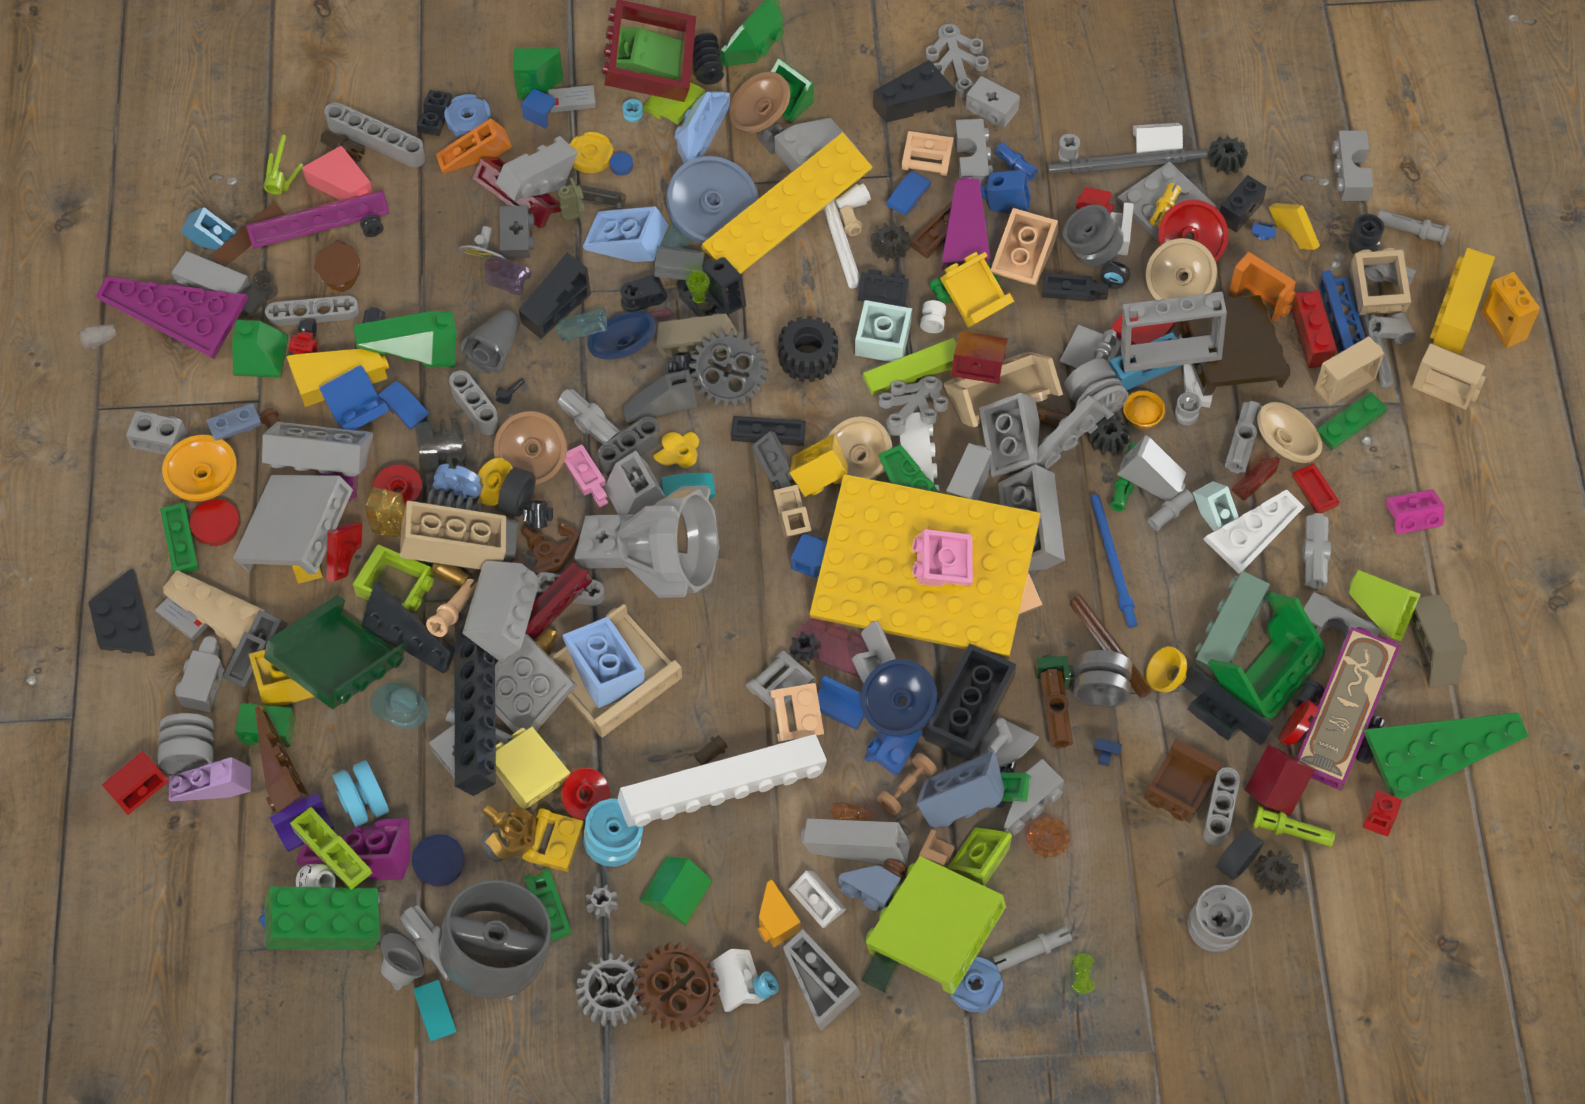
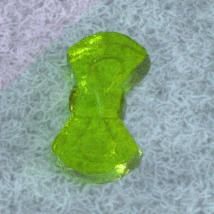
M1079 954L1072 960L1076 969V979L1072 987L1080 994H1087L1095 989L1094 983L1089 978L1090 968L1094 965L1095 961L1088 954Z

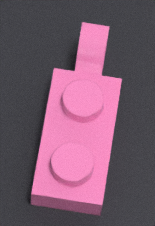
M581 444L567 451L564 465L584 496L592 493L599 508L607 505V495L602 488L606 485V481L584 446Z

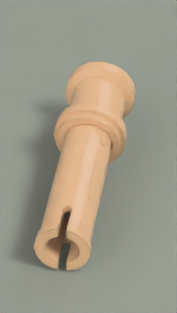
M467 579L448 603L438 607L437 614L431 616L426 622V627L431 634L443 637L448 632L449 625L456 623L459 618L458 613L474 596L477 582L471 588L470 585L474 580Z

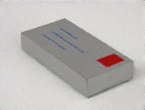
M593 85L548 90L549 96L556 99V104L551 109V113L596 108Z
M169 597L155 610L157 615L192 641L209 626L208 624H202L197 620L195 614L184 610Z

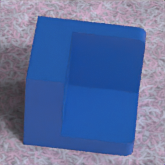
M533 88L521 104L523 118L543 128H547L549 125L548 113L556 104V99Z

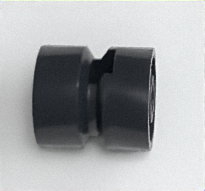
M1363 214L1355 220L1348 241V247L1354 255L1362 250H1371L1372 252L1378 250L1385 229L1384 223L1379 217L1373 214Z

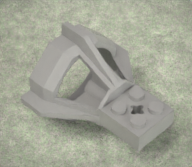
M706 485L681 486L664 499L658 501L654 506H645L635 515L585 516L574 559L584 569L628 568L658 598L685 597L687 593L698 592L712 583L720 549L715 509L708 501L711 490ZM681 512L687 529V554L678 552L677 532Z

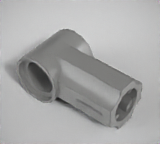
M1395 263L1367 265L1364 270L1366 277L1372 281L1381 282L1385 280L1399 286ZM1406 267L1410 287L1416 270Z
M1397 313L1391 317L1374 316L1369 321L1368 331L1371 336L1392 338L1399 345L1411 341L1416 335L1405 313Z

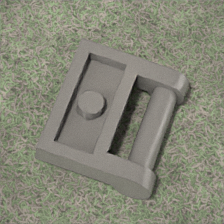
M781 651L776 656L777 659L755 680L751 679L746 684V687L752 694L757 695L775 712L774 698H771L770 690L812 684L815 681V677L785 651ZM783 667H788V669L778 679H776L767 689L762 687L780 669H782ZM791 695L784 696L786 708L792 703Z

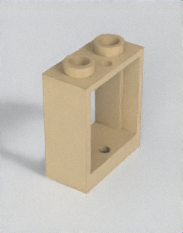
M1387 248L1376 252L1362 250L1355 253L1351 266L1359 315L1407 312L1411 304L1403 250ZM1395 263L1400 294L1368 296L1363 265Z
M1367 337L1322 364L1315 390L1329 406L1376 379L1384 356L1381 346L1370 337Z
M1430 343L1412 388L1467 410L1470 401L1476 402L1486 379L1482 375L1485 366ZM1431 368H1432V369H1435V370H1437V371H1440V372H1442V373H1444V374H1447V375H1449V376H1452V377H1454V378H1457V379H1459V380H1461V381H1464V382H1466V383H1469V384H1471V385L1469 386V385L1464 384V383H1462V382H1459V381H1457V380H1455V379H1452V378H1450V377H1447V376H1445V375H1442V374H1440V373H1438V372H1435V371L1431 370Z

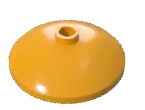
M195 435L183 439L170 449L163 462L162 474L169 490L179 498L188 501H205L222 494L232 484L237 473V459L233 449L224 440L215 441L211 435Z

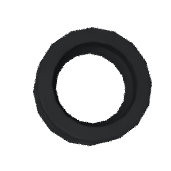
M513 467L509 471L499 494L498 507L500 511L516 517L523 514V509L528 507L535 488L536 477L533 472L519 467Z
M1245 829L1225 850L1216 867L1231 880L1237 879L1258 855L1264 841L1249 829Z

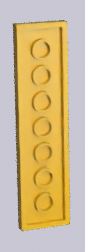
M842 132L706 240L701 247L714 260L722 257L726 258L742 274L870 172L873 167Z

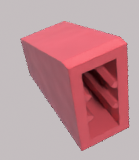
M342 145L302 167L304 178L308 185L339 200L373 192L370 181Z

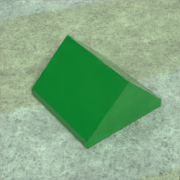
M778 58L771 72L780 74L789 84L790 99L782 116L788 121L793 122L814 103V82Z
M666 856L642 895L640 902L686 926L712 884V880L688 858Z

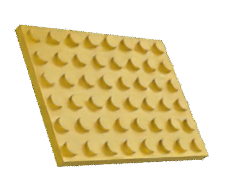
M844 474L809 614L810 618L864 629L872 622L878 621L884 633L966 650L969 644H972L997 656L1010 658L1041 513ZM924 529L972 535L973 583L970 586L944 584L941 587L917 584V577H914L912 572L914 562L917 561V553L913 552L912 549L914 538Z

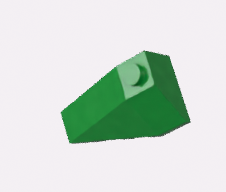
M429 311L353 325L356 348L382 355L389 353L401 356V360L409 361V359L423 362V366L427 367L455 366L456 327L453 311Z

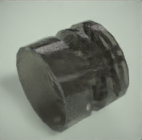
M457 417L450 418L452 429L448 430L445 420L441 419L440 431L435 432L431 421L415 424L424 475L436 473L442 460H446L449 468L454 469L453 458H458L459 466L466 467V443L463 429L460 427Z

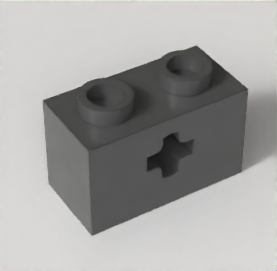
M500 206V253L506 259L530 258V250H534V236H530V228H534V214H530L528 206Z

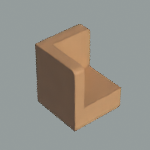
M931 829L919 856L946 868L954 852V846L937 839V831Z

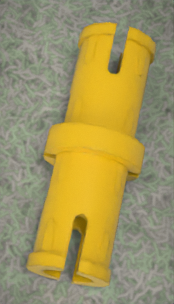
M1175 183L1167 185L1163 196L1156 203L1157 208L1150 218V223L1155 226L1159 219L1157 228H1159L1165 213L1175 205L1174 203L1181 193L1179 185H1176L1172 192Z

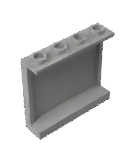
M271 475L233 559L247 572L251 571L254 564L300 566L308 574H316L327 551V532L337 528L353 489L340 476Z

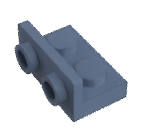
M253 403L206 420L215 441L227 440L234 435L249 432L255 427L261 426Z

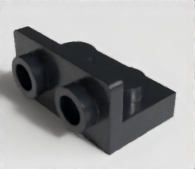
M868 269L867 273L862 272L857 301L865 302L866 300L905 307L909 279H905L904 274L891 273V276L881 275L882 271Z

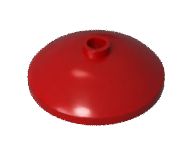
M1186 200L1174 205L1165 213L1158 228L1159 246L1174 239H1186V234L1191 233L1193 236L1192 240L1204 245L1211 252L1216 262L1223 255L1228 243V228L1224 217L1214 206L1201 200Z

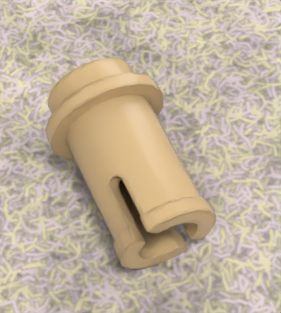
M851 206L842 207L839 215L845 225V233L849 234V236H857L862 231V223L857 220Z

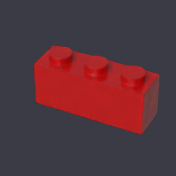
M1319 290L1296 293L1291 312L1308 369L1322 367L1325 361L1335 356L1337 349Z

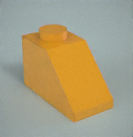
M770 880L766 885L759 915V928L757 929L761 938L765 942L769 941L774 948L801 931V922L773 880Z

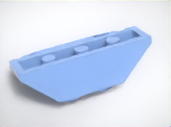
M706 92L695 101L691 109L687 110L683 125L678 126L675 132L677 150L683 163L704 156L729 111L730 93Z

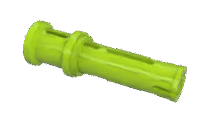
M1260 805L1257 808L1253 822L1254 829L1260 827L1274 831L1275 835L1285 833L1326 845L1330 848L1332 847L1335 831H1329L1287 818L1284 812L1279 814L1263 809V806ZM1263 818L1273 820L1274 823L1265 821ZM1297 828L1316 833L1319 836L1299 831Z

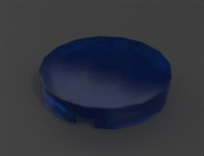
M437 834L426 837L418 843L413 851L411 862L414 873L421 882L441 887L449 885L458 879L465 865L463 849L457 840L448 835Z

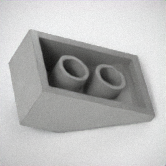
M831 118L793 125L775 136V154L793 172L843 131Z
M1018 393L979 408L986 448L992 451L990 463L992 477L995 478L1037 463L1040 421L1035 398Z

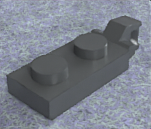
M769 431L752 445L771 483L776 485L778 489L797 485L790 474L791 462L776 434Z

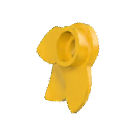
M692 431L684 436L676 432L666 433L661 439L664 448L653 455L655 461L665 466L676 463L682 468L691 467L697 461L698 453L696 448L699 445V438Z

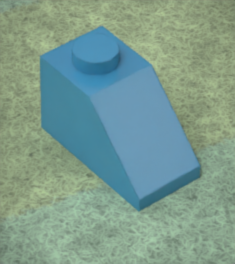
M204 207L190 213L180 231L198 246L217 250L237 233V231Z

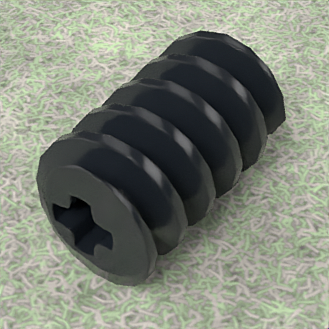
M702 33L694 37L693 63L696 72L695 76L700 83L705 85L716 84L724 77L718 38L713 33Z

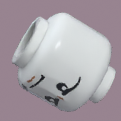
M307 864L297 873L296 887L335 888L336 876L327 865Z

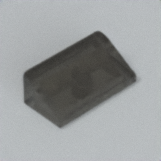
M580 185L584 199H581L582 202L623 209L626 200L625 194Z

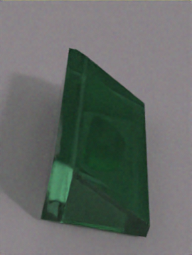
M876 952L861 981L886 993L901 963Z

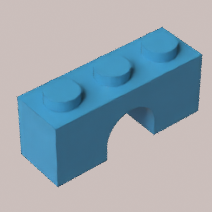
M1172 332L1152 342L1175 340L1177 338ZM1122 355L1109 361L1110 366L1116 373V378L1121 381L1122 386L1126 390L1181 366L1124 372ZM1130 358V363H1136L1135 358Z

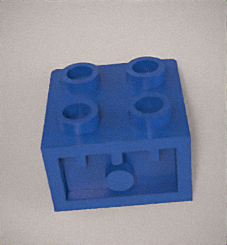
M361 365L319 387L340 429L356 430L390 411L386 402L379 399Z

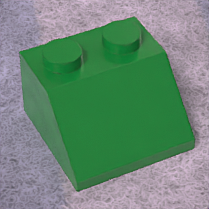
M514 48L513 74L517 99H526L533 88L546 94L548 90L553 89L563 81L560 48Z

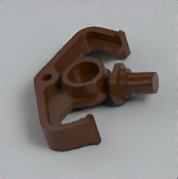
M560 522L558 533L560 536H567L569 541L556 545L551 540H544L542 534H535L529 527H525L521 534L528 540V547L533 550L534 557L538 561L531 571L537 575L541 572L556 573L563 570L579 542L578 533L574 528ZM514 558L515 563L526 565L522 558Z

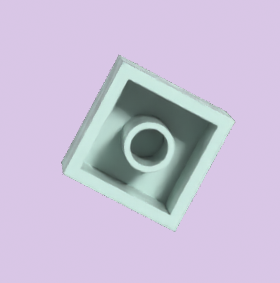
M865 300L855 339V356L889 362L903 358L911 327L912 308Z

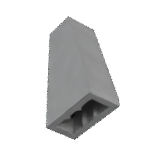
M807 819L806 827L801 832V841L810 854L884 865L886 859H893L908 868L911 842L898 822Z

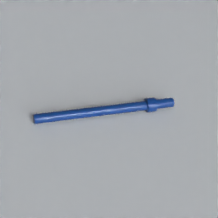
M1095 494L1090 497L1119 595L1120 611L1124 612L1128 628H1134L1138 625L1133 610L1135 608L1132 596H1129L1100 495Z

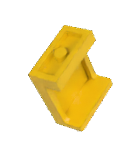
M977 252L969 255L964 259L966 263L961 266L957 263L945 269L947 274L940 278L968 328L1014 302L1010 293L1004 295L985 261L987 257L986 252L980 255Z

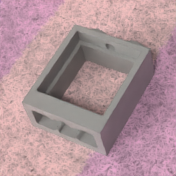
M968 443L946 490V494L978 501L989 477L992 451L987 450L984 446Z

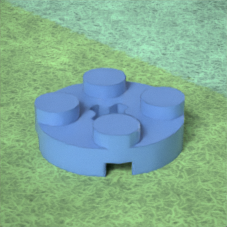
M472 94L455 97L448 109L447 107L445 109L446 124L453 134L459 138L491 118L488 103L484 99L483 101L477 99V96ZM465 113H470V115H473L470 118H464Z
M442 464L437 468L433 487L436 490H444L448 494L453 492L455 500L462 494L464 495L465 503L469 497L476 499L480 496L484 485H480L481 478L471 470L461 466L451 469L448 468L449 464Z
M976 957L954 994H949L950 998L956 1005L966 1011L987 1012L989 1008L998 1002L1002 994L1003 981L999 970L991 961ZM976 979H979L982 989L972 990L968 982H974Z

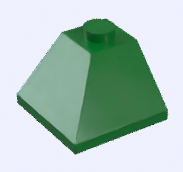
M236 320L232 338L233 375L281 378L288 335L261 321Z

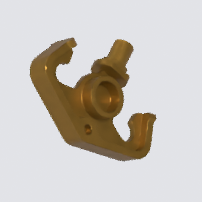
M490 804L482 811L491 819L493 828L496 825L499 826L502 838L508 841V847H506L498 837L497 832L492 833L485 841L497 857L508 859L525 854L535 844L536 819L532 813L521 808L519 804H516L508 812L509 818L507 820L503 819L507 814L505 811L503 813L501 811L498 812Z

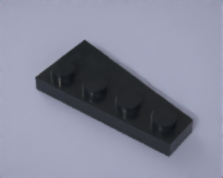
M381 581L374 583L361 625L395 646H399L402 643L406 644L405 652L444 674L449 671L455 648L443 637L431 634L421 622L422 618L415 612L411 613L402 605L403 601L396 595L392 596L385 590L386 586Z

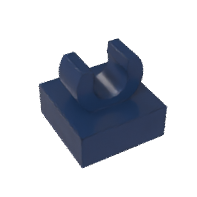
M1097 738L1094 750L1101 752L1099 764L1109 767L1111 755L1119 756L1122 744Z

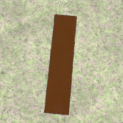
M274 201L248 224L285 214ZM244 226L210 255L217 264L226 267L252 245L247 227Z

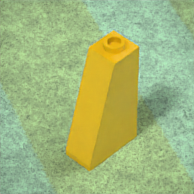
M363 349L287 356L305 407L325 401L319 387L358 365L363 366L372 384L388 379L385 370L389 369V365L385 355L380 356L378 353Z

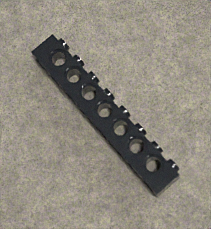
M469 607L459 613V618L455 623L454 786L475 796L496 784L495 658L462 633Z

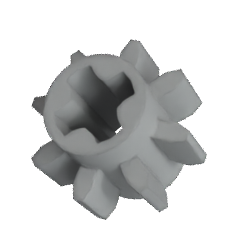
M608 885L598 889L596 886H593L594 891L592 895L585 896L586 901L591 903L586 906L587 912L591 913L594 911L597 920L600 916L611 918L610 913L612 909L618 910V903L614 902L617 899V893H610Z

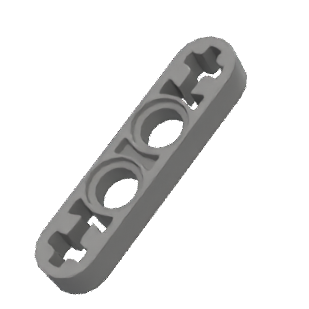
M352 296L273 302L266 307L265 314L267 321L273 326L298 325L303 320H316L317 323L351 320L359 314V306L357 300ZM347 305H351L350 310H345ZM322 306L330 307L328 313L321 314L318 312ZM299 308H304L307 310V312L302 316H297L294 314V312ZM279 311L278 316L274 317L275 312Z

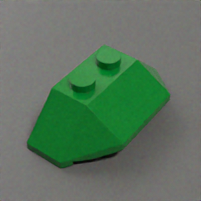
M765 0L738 28L729 43L721 49V64L723 66L757 63L762 56L768 54L775 42L781 40L784 30L779 0Z

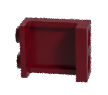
M960 331L954 352L951 376L999 384L1008 338Z

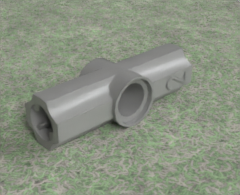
M565 390L558 399V406L573 418L578 429L586 435L591 434L602 445L621 433L619 429L606 419L604 412L595 403L589 404L575 390Z
M1257 402L1243 403L1225 463V467L1230 472L1238 474L1246 471L1259 428L1257 416L1262 407Z
M1314 513L1306 518V534L1302 550V561H1305L1304 585L1314 590L1327 586L1328 563L1331 554V542L1328 541V517L1319 513Z
M418 905L410 907L399 918L400 922L414 938V942L422 955L428 961L431 960L445 980L449 981L450 978L443 970L439 958L438 945L441 929L437 925L434 926Z

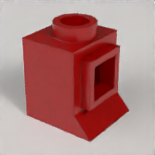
M1085 187L1082 195H1079L1076 200V209L1088 205H1100L1105 207L1111 215L1114 204L1108 202L1112 192Z
M1377 790L1363 828L1388 837L1403 799Z

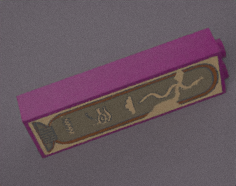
M1362 627L1350 628L1318 706L1317 714L1312 720L1297 757L1298 760L1315 768L1311 779L1340 791L1342 790L1364 737L1362 729H1367L1400 648L1392 639L1371 635L1369 630Z

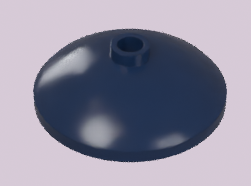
M630 311L616 315L604 321L591 333L587 342L588 349L593 356L604 360L627 358L640 351L649 343L656 331V322L651 314L644 311Z
M906 659L890 660L876 667L865 680L861 691V708L866 720L879 732L894 737L911 735L922 729L932 718L937 706V687L933 677L920 664ZM907 698V703L901 706L900 700Z

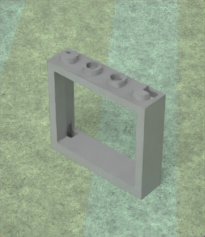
M1223 292L1123 304L1121 355L1124 372L1222 360L1227 315ZM1213 317L1211 335L1131 345L1132 327ZM1132 318H1138V321H1132ZM1209 348H1214L1216 352L1209 353ZM1130 358H1135L1136 363H1130Z

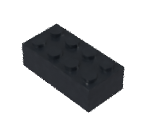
M969 644L932 718L926 726L925 741L969 761L972 760L1015 677L1016 664Z

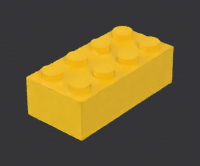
M1467 248L1464 257L1459 255L1430 336L1431 339H1434L1433 345L1458 355L1461 354L1495 256Z

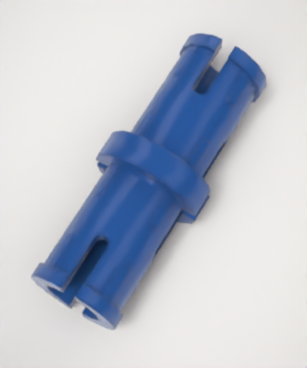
M1004 142L998 145L994 154L1005 161L1012 171L1014 169L1016 171L1026 170L1028 181L1035 178L1036 174L1034 173H1038V169L1028 163L1021 153L1014 152Z

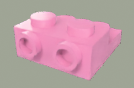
M924 529L914 538L912 549L913 552L917 553V561L914 562L912 572L913 576L917 577V584L941 587L944 584L970 586L973 583L972 535Z

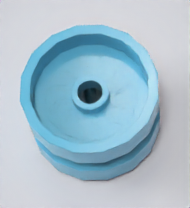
M366 759L353 765V772L357 782L353 783L349 773L344 769L332 774L338 790L336 793L355 828L368 822V814L364 807L366 804H368L372 814L377 818L389 812L384 796Z
M610 798L600 801L590 809L586 817L583 838L585 850L595 862L603 866L617 867L627 864L636 856L640 848L643 826H627L617 799Z

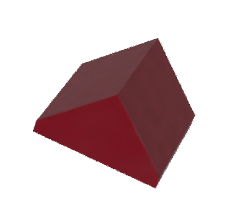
M1268 744L1244 790L1262 805L1292 815L1315 768Z

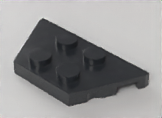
M130 569L88 602L97 643L100 650H119L122 653L130 654L134 651L145 653L146 656H154L155 653L134 569Z

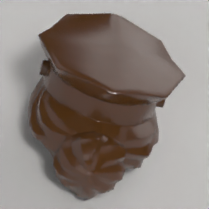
M338 239L318 251L314 269L323 283L335 291L344 292L355 284L357 277L360 275V259L352 246Z

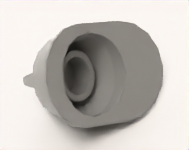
M389 933L384 935L381 939L383 953L381 974L391 982L394 990L398 991L402 986L410 985L415 978L422 977L425 971L420 953L412 941L399 934Z

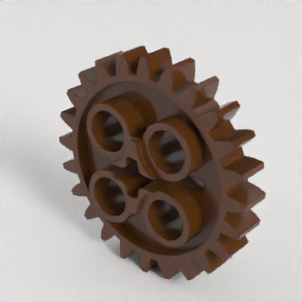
M669 942L664 948L662 945H659L655 948V952L651 950L646 954L647 958L639 962L643 968L635 970V974L641 978L634 980L633 984L640 986V989L634 992V995L642 997V1000L637 1003L638 1006L645 1005L647 1007L643 1015L645 1016L650 1013L653 1015L651 1023L661 1020V1029L670 1024L672 1032L677 1030L679 1026L683 1032L689 1029V1026L692 1029L697 1027L699 1022L703 1023L707 1020L706 1015L714 1012L711 1006L717 1004L718 1000L712 995L719 993L720 989L713 987V984L718 982L719 978L711 977V973L716 969L707 968L706 965L710 959L707 958L702 961L700 959L702 951L693 954L692 945L683 950L682 942L676 944L675 947ZM674 963L680 966L681 973L675 970ZM689 972L693 973V976L677 988L674 993L669 995L664 1002L660 1001V997L673 988L678 981L683 979ZM655 979L661 982L662 990L656 987ZM691 984L697 987L698 994L692 991ZM672 1000L678 1003L679 1011L672 1006Z

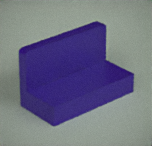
M318 793L270 817L287 852L304 844V841L294 832L290 823L310 807L315 810L331 829L334 828Z

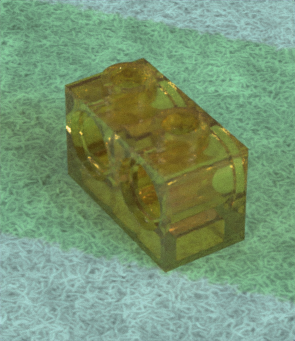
M372 488L365 511L373 533L398 539L401 538V523L406 506L402 494Z

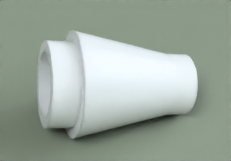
M862 183L860 185L855 184L847 192L835 199V202L840 211L845 206L855 208L867 205L871 197L866 186Z

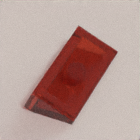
M1273 457L1262 460L1231 489L1232 492L1243 501L1247 500L1277 472L1280 458Z

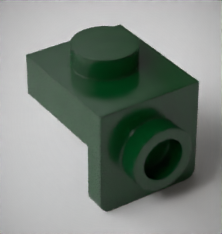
M1044 655L1036 659V678H1040V673L1048 669H1057L1063 672L1065 689H1069L1070 680H1074L1073 665H1068L1067 656L1055 657L1054 655Z

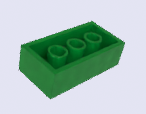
M270 886L264 898L266 950H374L380 940L378 888H353L351 890L350 888Z

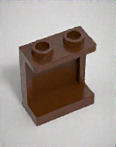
M1175 739L1168 756L1151 784L1147 786L1144 799L1151 806L1170 812L1175 819L1190 823L1213 785L1222 763Z

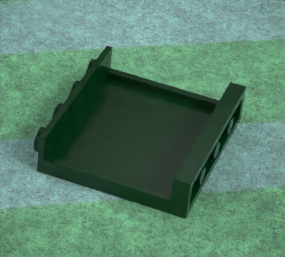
M336 595L268 639L264 659L332 710L340 704H346L352 696L359 691L363 692L375 680L382 679L391 669L398 668L404 660L403 654L406 644L402 643L393 649L344 613L345 600L339 595Z

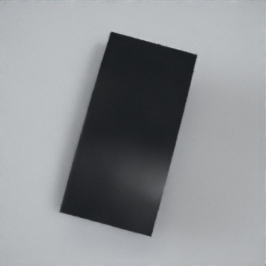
M429 91L423 103L424 111L417 124V132L440 136L446 121L445 109L446 107L448 109L451 103V93Z

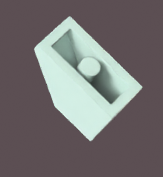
M1212 481L1193 492L1200 514L1214 532L1239 518L1228 486Z

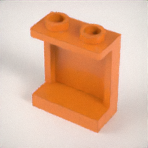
M1248 252L1235 266L1228 294L1236 298L1245 289L1254 296L1261 295L1263 302L1275 309L1272 321L1276 323L1281 317L1285 318L1292 308L1290 303L1296 295V292H1294L1296 281Z

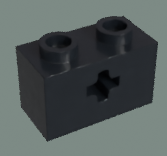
M1249 175L1221 204L1219 211L1224 217L1227 227L1236 233L1263 204L1267 186Z

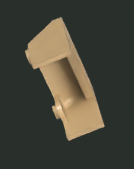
M1033 352L1022 353L1003 360L999 384L959 377L944 382L946 393L961 422L971 427H977L981 423L980 407L1018 393L1035 398L1036 402L1047 399L1048 394L1063 395L1052 357Z

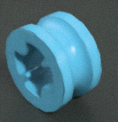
M629 99L624 102L622 108L625 120L628 122L641 120L643 117L642 103L636 99Z
M764 972L752 981L754 991L762 999L766 1000L779 991L778 982L770 972Z

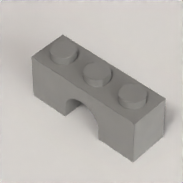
M983 119L956 120V152L972 154L970 157L959 158V180L964 177H972L973 179H979L980 185H988L989 175L993 173L992 165H988V161L991 160V148L986 147V142H989V130L984 128Z
M1339 131L1337 140H1333L1332 152L1337 156L1334 170L1335 173L1339 174L1336 188L1337 192L1341 193V201L1370 200L1373 191L1371 168H1360L1355 165V163H1365L1369 151L1367 131Z
M1314 592L1304 607L1319 636L1327 628L1339 629L1344 634L1345 640L1351 627L1365 628L1371 632V635L1379 637L1381 629L1373 622L1363 620L1350 609L1338 606L1327 596Z

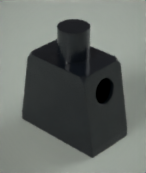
M724 257L717 260L707 259L702 267L704 269L707 289L712 297L729 314L746 307L742 275Z

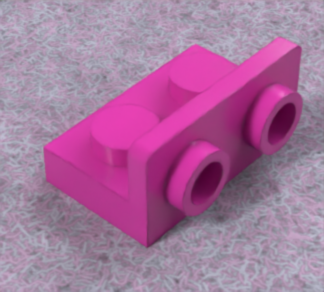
M1434 489L1386 498V507L1395 520L1394 531L1396 534L1439 527L1444 524L1445 505Z

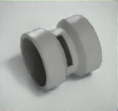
M1186 392L1178 397L1174 413L1177 422L1182 425H1192L1198 420L1202 404L1199 396L1195 393Z

